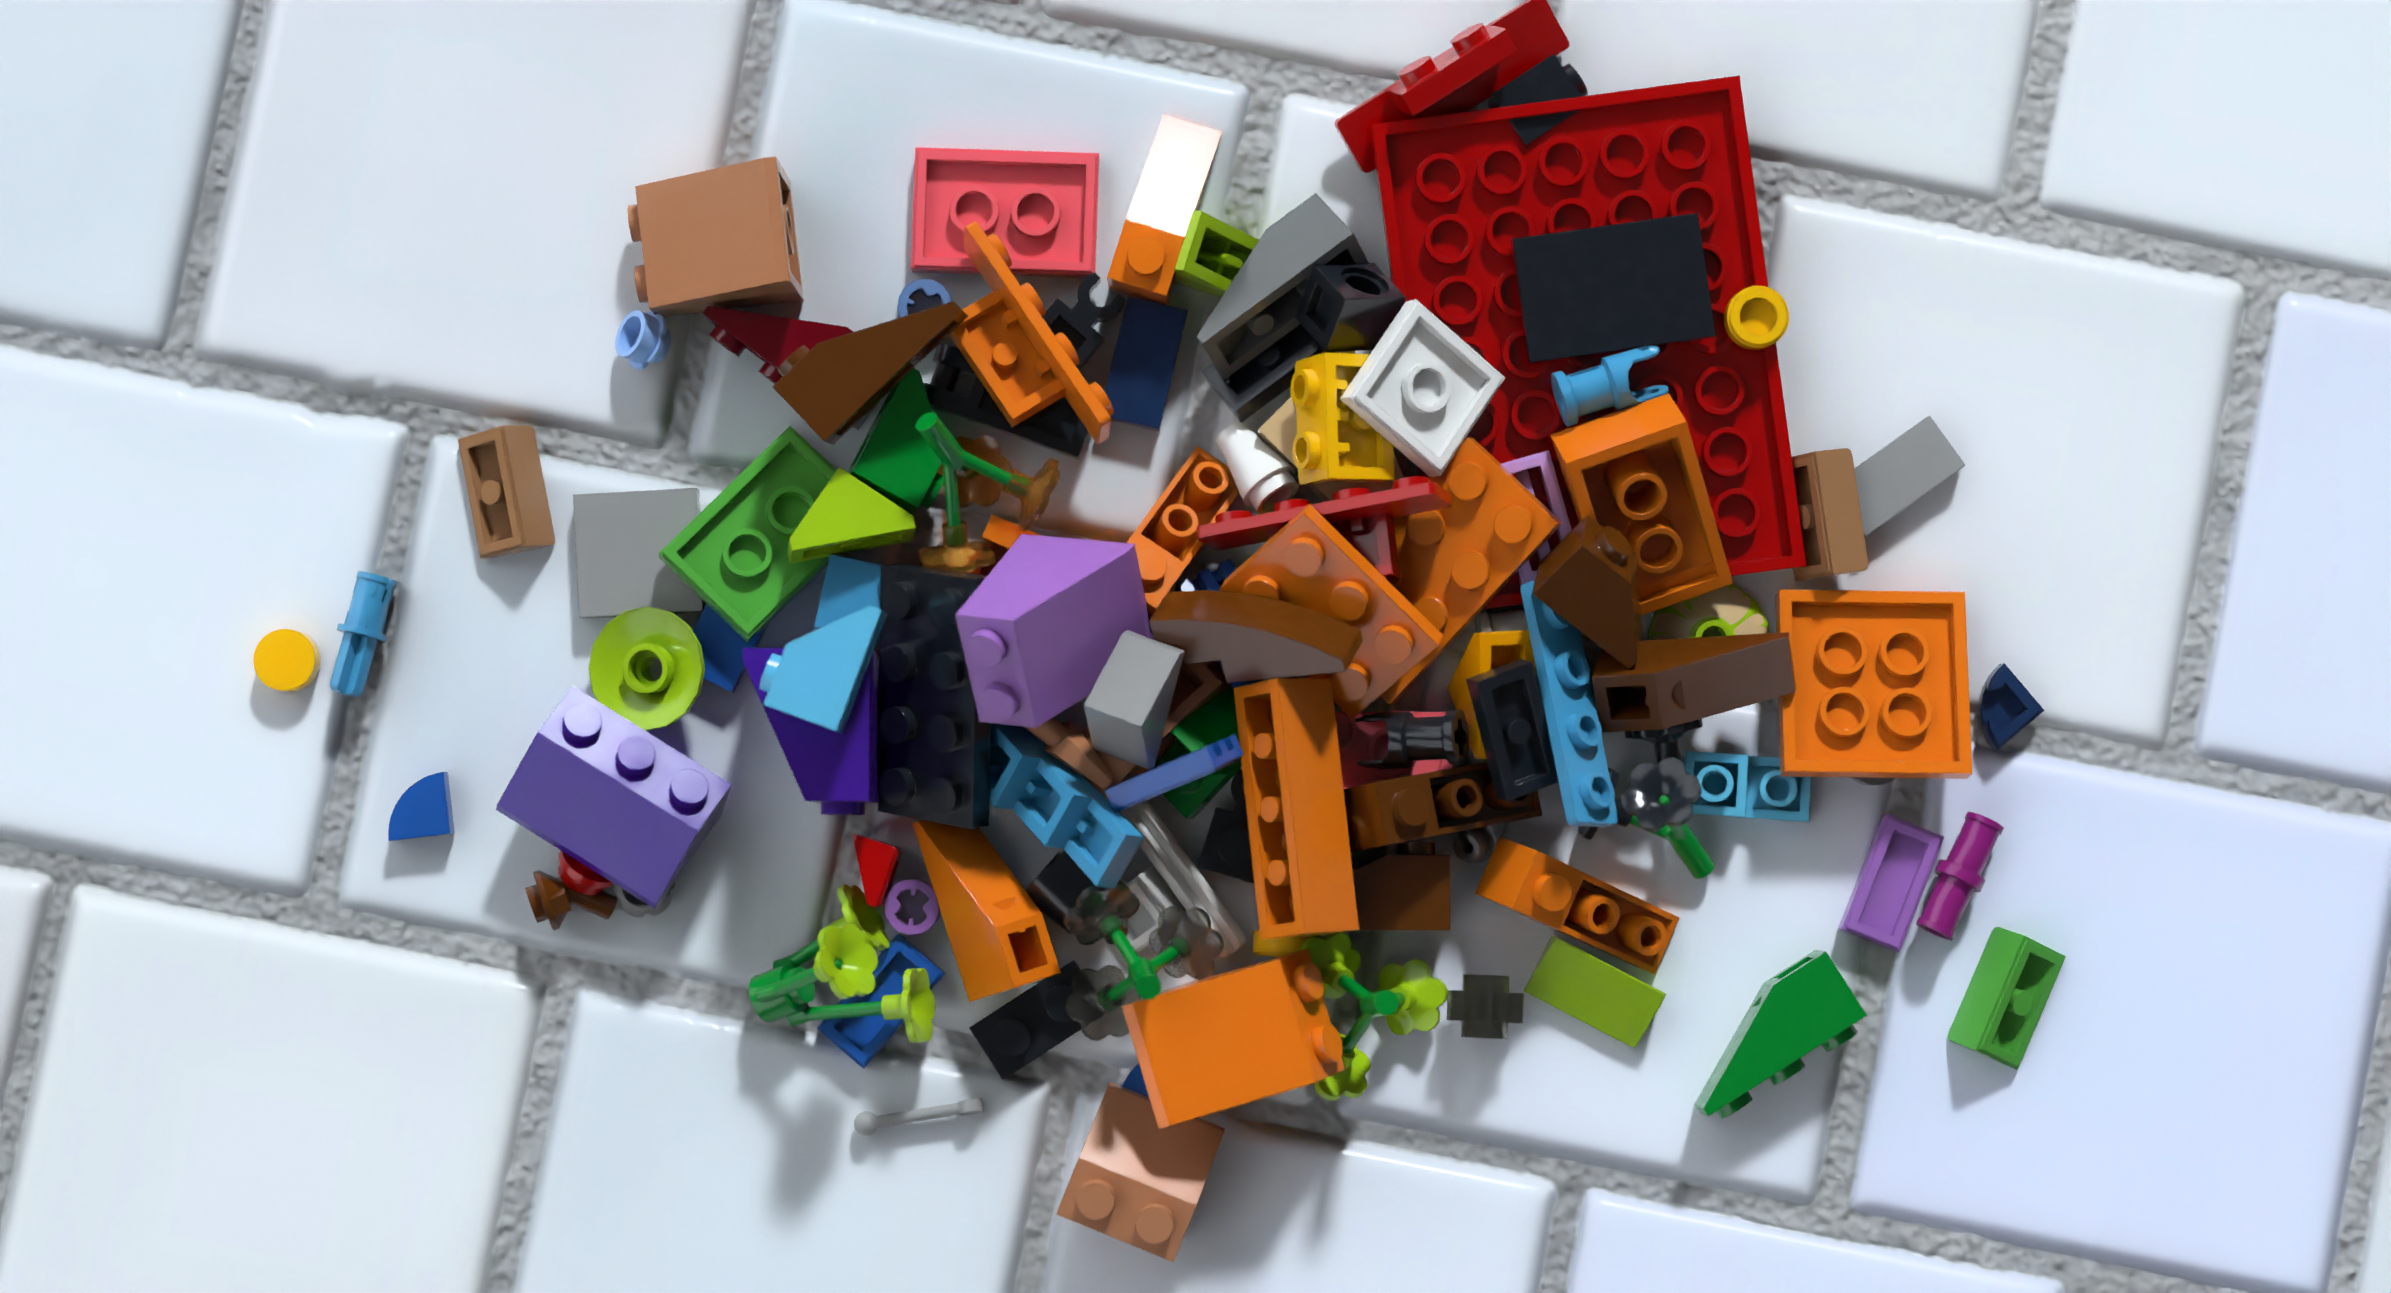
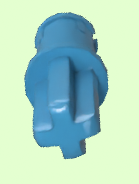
M362 571L357 573L353 596L345 622L337 626V630L344 633L330 681L331 690L351 697H360L363 694L377 642L386 643L387 636L382 633L389 605L397 586V581Z

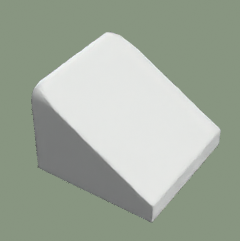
M1154 865L1095 907L1103 919L1105 917H1112L1116 921L1136 953L1147 947L1189 915Z

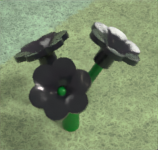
M1702 719L1661 730L1625 731L1626 738L1642 739L1654 744L1657 765L1642 763L1636 766L1630 775L1631 786L1623 792L1621 799L1616 798L1615 794L1619 773L1608 767L1618 814V823L1616 824L1624 828L1631 824L1668 840L1694 878L1701 879L1706 877L1713 871L1715 864L1686 824L1692 818V804L1700 798L1702 787L1696 776L1687 774L1685 766L1681 761L1678 741L1686 732L1703 727ZM1579 826L1578 833L1582 837L1591 840L1599 827Z

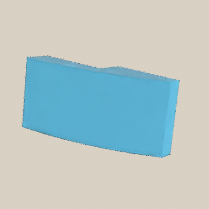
M1686 751V772L1696 776L1702 787L1700 798L1692 804L1693 814L1809 822L1812 777H1780V758Z

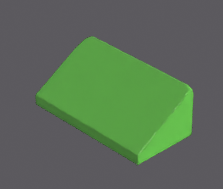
M1995 927L1990 934L1949 1030L1948 1039L2018 1070L2066 956L2024 935L2001 927Z

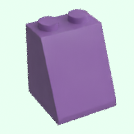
M1021 534L955 614L980 722L1037 728L1090 694L1123 632L1129 630L1153 639L1136 547L1132 543Z

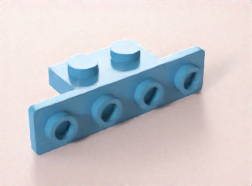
M1530 581L1521 585L1520 590L1566 821L1571 826L1608 827L1618 823V814L1581 632L1534 596L1535 581Z

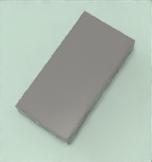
M1930 415L1854 468L1864 537L1966 466Z

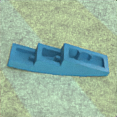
M991 723L989 802L994 807L1012 809L1045 847L1064 849L1097 887L1115 888L1144 839L1142 834L1117 809L1113 811L1108 799L1085 778L1044 751L1046 745L1023 726Z

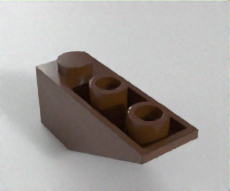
M1789 632L1640 641L1638 661L1630 669L1601 648L1592 674L1598 720L1602 732L1666 729L1796 692Z
M1488 762L1378 781L1344 789L1350 852L1543 816L1538 790L1510 801L1497 798Z

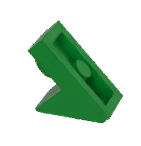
M1232 686L1176 725L1172 733L1177 740L1155 763V767L1235 734L1239 743L1234 689ZM1241 759L1216 772L1167 791L1163 795L1186 819L1195 818L1242 767Z

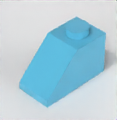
M869 605L787 643L782 656L773 653L767 662L759 686L760 690L768 692L763 705L843 734L887 614L883 610Z

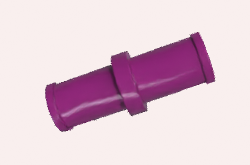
M1967 812L1965 822L1947 859L1939 860L1934 870L1939 877L1921 917L1916 922L1918 927L1940 938L1953 940L1956 927L1965 912L1973 892L1979 893L1983 888L1985 879L1981 875L1996 840L2004 829L2003 826L1980 814Z

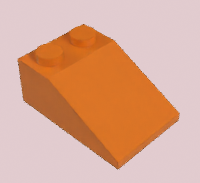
M1669 393L1551 434L1578 522L1580 523L1589 515L1603 527L1610 526L1618 530L1628 540L1632 550L1636 552L1641 615L1733 584L1687 421Z

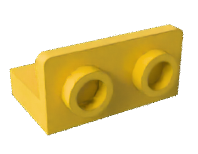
M1324 352L1296 361L1295 373L1293 374L1290 387L1291 398L1296 405L1297 435L1293 442L1292 454L1294 463L1298 468V481L1301 485H1314L1327 481L1384 483L1395 480L1394 446L1340 400L1370 354Z

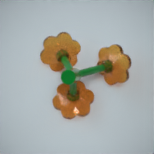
M928 412L917 420L915 427L942 462L937 472L944 476L943 486L945 487L947 522L942 524L943 542L936 546L921 549L919 551V561L922 562L923 567L970 573L977 567L992 565L995 562V553L991 551V545L988 542H968L967 524L960 519V508H966L974 502L983 507L995 504L1000 497V486L1003 485V492L1020 500V506L1016 515V519H1018L1017 528L1027 532L1033 525L1034 520H1038L1042 516L1049 503L1050 494L1056 487L1060 477V470L1057 469L1059 461L1050 457L1031 478L1012 469L1010 461L1001 455L999 442L992 436L982 435L974 440L965 436L954 438L937 414Z

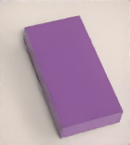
M1882 814L1838 929L1892 951L1900 952L1944 836L1889 814Z

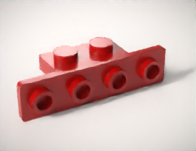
M1526 0L1486 26L1483 23H1479L1467 28L1450 41L1453 47L1434 59L1431 56H1425L1409 64L1398 73L1400 80L1336 119L1335 127L1359 169L1365 173H1370L1376 169L1370 130L1372 124L1467 112L1491 97L1492 93L1552 54L1556 56L1569 47V41L1546 0Z
M1405 477L1395 480L1392 483L1393 489L1370 493V490L1367 488H1348L1334 492L1332 494V501L1311 504L1306 499L1285 500L1274 504V512L1253 516L1252 512L1245 510L1223 512L1215 516L1216 523L1197 526V536L1199 541L1215 550H1225L1267 542L1310 503L1382 576L1390 581L1400 579L1393 518L1449 508L1452 506L1449 492L1437 483L1430 482L1428 477Z

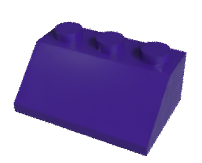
M572 686L538 730L501 796L496 810L655 909L722 816L732 784Z

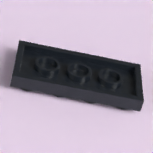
M898 563L881 566L880 609L887 616L880 632L879 812L972 830L989 826L991 723L979 721L955 616L987 576Z

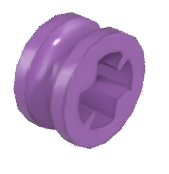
M918 879L903 880L894 885L888 892L884 903L885 917L890 926L898 932L907 935L921 934L928 931L936 924L941 914L933 887L928 882ZM908 889H911L912 896H916L918 890H920L929 899L923 907L928 917L918 925H915V918H910L907 924L897 914L903 907L902 901L898 897Z

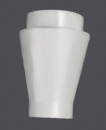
M1237 421L1229 425L1217 436L1215 443L1224 455L1244 505L1253 506L1259 514L1274 511V504L1290 500L1295 495L1299 484L1294 479L1295 468L1256 435L1245 421L1242 423Z

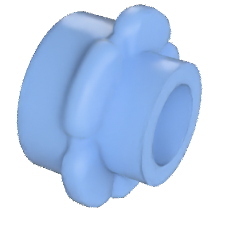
M634 310L624 318L618 329L615 341L616 351L619 356L630 360L631 367L642 370L647 367L648 362L658 363L665 357L671 344V333L667 329V322L662 314H654L652 311L644 313Z

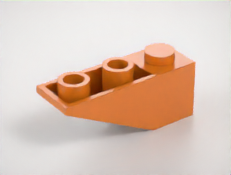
M1199 446L1194 449L1127 541V543L1135 544L1149 619H1151L1168 592L1174 591L1177 582L1181 581L1204 547L1205 543L1198 540L1197 526L1216 523L1215 516L1227 512L1239 495L1229 467Z
M926 820L912 823L969 1002L1061 973L1042 912L981 829L972 830Z
M1499 837L1475 894L1653 974L1656 973L1679 921V917L1542 852Z

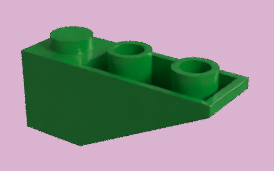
M1814 950L1762 984L1694 1104L1700 1113L1710 1116L1717 1111L1720 1118H1725L1737 1112L1752 1101L1753 1098L1748 1092L1749 1090L1768 1078L1773 1085L1787 1080L1805 1067L1801 1059L1804 1055L1820 1045L1823 1046L1826 1052L1833 1050L1858 1033L1853 1024L1867 1015L1826 951Z

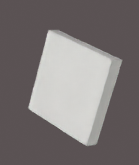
M1414 299L1404 303L1340 400L1429 477L1441 476L1505 377L1418 300Z

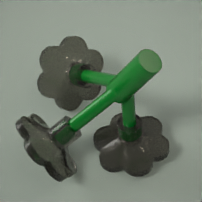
M1120 879L1115 888L1088 887L1077 897V906L1065 915V926L1070 932L1074 933L1076 939L1082 945L1094 944L1101 938H1104L1108 944H1115L1128 964L1127 971L1129 976L1125 978L1122 970L1113 965L1104 966L1098 971L1090 968L1080 970L1072 979L1074 992L1066 999L1065 1010L1071 1019L1081 1023L1083 1034L1090 1040L1099 1041L1109 1034L1114 1037H1123L1130 1032L1122 1006L1141 998L1148 1000L1157 997L1161 991V982L1156 972L1163 968L1169 976L1174 978H1181L1186 974L1199 980L1206 978L1214 970V958L1223 951V938L1220 933L1211 928L1210 917L1203 909L1192 907L1183 911L1177 906H1170L1159 914L1158 928L1149 935L1150 948L1157 955L1149 961L1147 958L1138 956L1126 937L1128 935V919L1138 911L1140 906L1139 899L1134 893L1130 892L1126 882Z

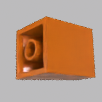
M1309 948L1187 982L1164 990L1153 999H1140L1122 1006L1158 1129L1313 1084L1345 1070L1342 1061V1040L1337 1029L1331 1024L1323 998V977L1318 967L1312 962Z

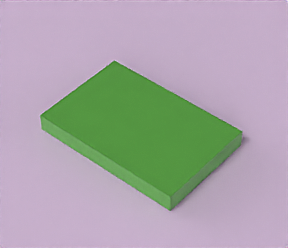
M789 426L659 552V559L736 633L749 643L828 565L829 557L790 564L788 546L789 538L830 481L836 469L797 431Z

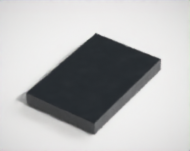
M1698 213L1514 238L1511 240L1528 364L1632 350L1643 346H1660L1710 339L1716 336Z

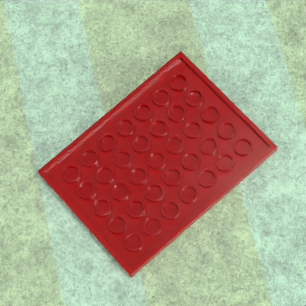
M1740 75L1372 124L1370 130L1391 282L1406 297L1405 302L1414 299L1418 300L1505 377L1464 441L1468 437L1474 438L1500 464L1549 450L1571 530L1579 522L1564 481L1551 434L1614 413L1617 410L1614 407L1581 416L1578 418L1576 425L1567 427L1562 420L1555 401L1551 384V373L1562 371L1565 375L1598 366L1601 364L1603 357L1625 351L1528 364L1511 240L1514 238L1698 213L1716 336L1710 339L1657 346L1660 352L1656 356L1632 364L1628 372L1630 391H1637L1655 385L1668 386V393L1688 424L1731 576L1806 566L1776 343L1764 349H1746L1732 341L1724 326L1725 308L1734 295L1751 286L1768 287ZM1578 111L1526 146L1508 121L1510 119ZM1416 465L1417 476L1431 478ZM1539 468L1527 469L1535 497L1550 510ZM1557 531L1547 539L1551 551L1560 543ZM1537 551L1529 559L1532 571L1538 570L1539 558ZM1517 573L1483 609L1523 604Z

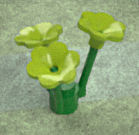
M844 884L837 889V895L842 904L844 916L821 929L816 940L792 955L775 960L772 970L755 975L749 983L751 1004L756 1014L765 1022L771 1023L786 1018L790 1026L795 1027L814 1020L883 1015L885 1020L903 1019L905 1021L907 1037L911 1043L928 1042L932 1038V1019L935 1016L936 1003L934 994L930 990L929 975L925 968L906 969L903 975L902 993L884 995L881 1001L809 1007L808 1005L815 997L813 982L817 980L823 983L829 982L833 993L840 999H848L854 995L865 996L873 992L875 988V977L872 973L878 965L875 949L882 952L890 946V942L883 931L885 925L882 917L875 907L867 905L865 894L856 885L849 887L847 884ZM815 957L814 967L807 970L801 967L802 964Z

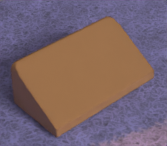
M502 425L458 439L480 559H489L553 545L555 543V536L533 427L530 425Z
M1848 448L1832 449L1793 456L1792 464L1806 566L1793 568L1795 581L1865 571L1868 568V558L1851 450Z

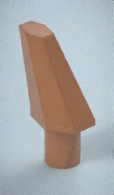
M1051 718L1037 728L1026 727V729L1047 744L1044 751L1099 789L1105 790L1112 783L1111 772L1072 721L1060 723L1055 718Z

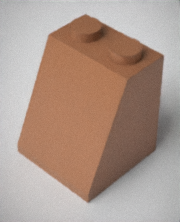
M776 156L635 186L637 204L628 205V223L632 241H641L644 260V265L635 266L634 268L635 285L639 302H648L649 309L654 314L660 313L664 317L703 313L707 306L736 309L804 300L791 184Z

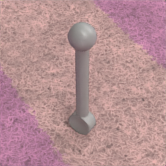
M981 1098L968 1099L953 1104L877 1116L870 1111H864L856 1116L854 1127L859 1134L869 1136L877 1128L982 1113L984 1112L983 1102Z

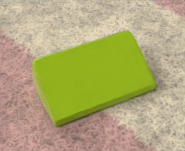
M1554 936L1550 937L1523 990L1634 1049L1667 995Z

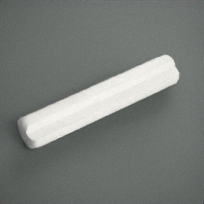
M1146 800L1119 811L1142 834L1144 839L1139 846L1217 954L1221 957H1227L1243 946L1247 941L1246 935L1149 801Z

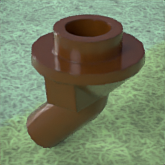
M541 870L533 872L536 884L525 888L537 923L549 919L553 931L560 928L567 912L571 910V905L608 920L617 904L616 896L604 891L595 895L578 893L569 888L560 877L555 878Z

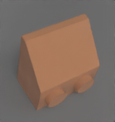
M1109 1081L1056 1214L1174 1262L1197 1206L1225 1128L1201 1118H1195L1158 1129L1149 1097Z

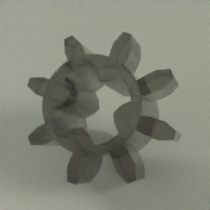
M1463 974L1462 991L1448 990L1447 1020L1461 1021V1037L1508 1039V1023H1523L1524 993H1509L1510 976Z

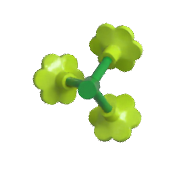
M1340 932L1327 934L1324 938L1321 936H1311L1302 944L1301 950L1309 948L1312 962L1321 972L1324 981L1323 998L1338 999L1348 992L1360 1001V1010L1362 1011L1347 1036L1339 1033L1343 1046L1342 1061L1345 1070L1313 1084L1317 1093L1326 1100H1338L1342 1095L1358 1098L1367 1088L1365 1075L1370 1070L1371 1064L1367 1055L1358 1050L1357 1043L1374 1018L1386 1017L1388 1028L1396 1035H1407L1415 1029L1423 1032L1430 1031L1436 1028L1440 1022L1439 1007L1446 1002L1448 990L1442 980L1433 977L1429 963L1422 959H1413L1405 965L1391 963L1384 966L1379 974L1380 987L1375 992H1370L1354 980V973L1358 970L1361 959L1360 954L1351 948V941L1348 935Z

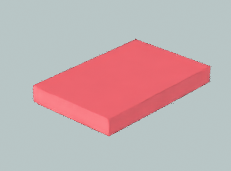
M915 147L911 248L912 272L981 275L964 249V227L976 221L986 236L994 233L1002 241L1012 261V265L1008 268L1014 276L1086 278L1096 273L1099 153Z

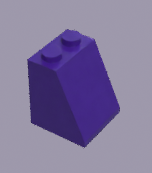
M743 648L742 661L804 800L821 803V814L865 815V803H878L880 655L873 651L842 734L763 705L768 692L759 689L763 672L770 656L773 653L782 656L784 648Z

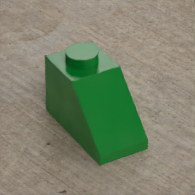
M915 368L888 393L847 470L849 474L910 514L918 509L920 505L929 509L944 483V476L937 472L942 462L915 427L917 420L922 415L933 412L920 371Z

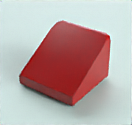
M853 833V841L867 905L881 907L884 905L886 896L891 889L903 852L900 851L901 848Z

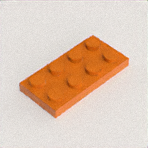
M1468 437L1460 445L1441 476L1430 478V482L1437 483L1450 493L1452 506L1393 519L1400 579L1390 580L1389 582L1443 634V637L1437 648L1380 695L1389 705L1398 701L1562 524L1547 507L1471 437Z

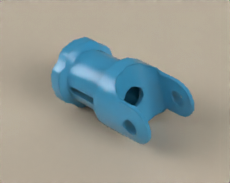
M1643 346L1606 356L1601 359L1600 365L1569 375H1565L1562 371L1551 373L1553 394L1567 427L1576 425L1579 417L1614 407L1619 411L1667 394L1669 389L1666 385H1655L1637 391H1630L1628 372L1632 364L1656 356L1660 352L1659 347Z

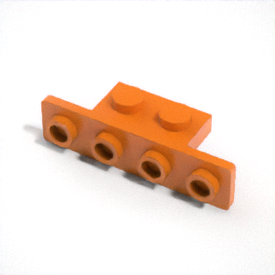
M976 221L964 227V249L993 292L962 309L968 317L949 334L1011 427L1016 426L1062 397H1065L1094 441L1100 444L1107 440L1110 435L1112 422L1110 416L1114 414V409L1105 391L1096 382L1088 385L1076 367L1080 364V361L1070 340L1062 332L1054 335L1042 317L1046 314V311L1037 292L1027 282L1020 285L1008 268L1012 265V261L999 237L994 233L986 236Z

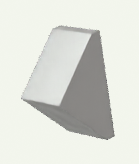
M1129 630L1122 633L1084 703L1093 749L1149 770L1155 767L1184 650Z

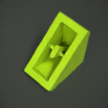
M1193 210L1175 266V284L1222 298L1259 240L1203 211Z
M839 467L789 538L788 555L790 564L829 557L830 554L840 555L910 542L913 540L916 529L914 517Z

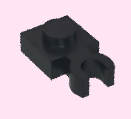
M1096 273L1087 276L1081 282L1077 294L1078 302L1072 309L1057 298L1046 310V314L1042 316L1054 335L1062 332L1070 340L1079 357L1080 364L1076 366L1078 370L1085 365L1105 342L1104 337L1093 329L1098 322H1108L1116 318L1122 311L1125 303L1124 298L1120 294L1114 297L1112 302L1105 307H1098L1091 302L1090 294L1101 282L1100 277Z
M1239 769L1231 782V794L1236 802L1234 810L1231 812L1218 807L1215 808L1198 867L1254 884L1246 800L1242 788L1243 772L1242 769Z

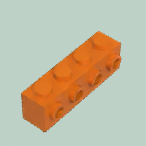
M1275 678L1233 688L1239 745L1243 752L1241 763L1260 940L1311 937L1359 930L1331 678Z

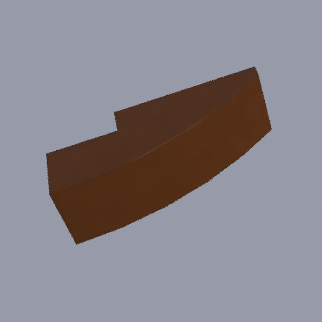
M1211 590L1168 592L1149 620L1154 640L1185 651L1182 664L1221 660L1227 682L1346 672L1363 642L1359 629L1326 614L1286 601L1247 593Z

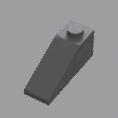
M1316 193L1265 230L1196 336L1223 380L1301 324L1295 318L1314 265L1369 263L1354 233Z

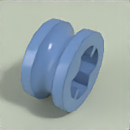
M919 279L912 281L903 289L898 298L897 312L899 318L909 315L907 306H915V302L910 298L918 292L923 291L928 299L938 296L942 304L952 302L950 293L942 284L935 280Z

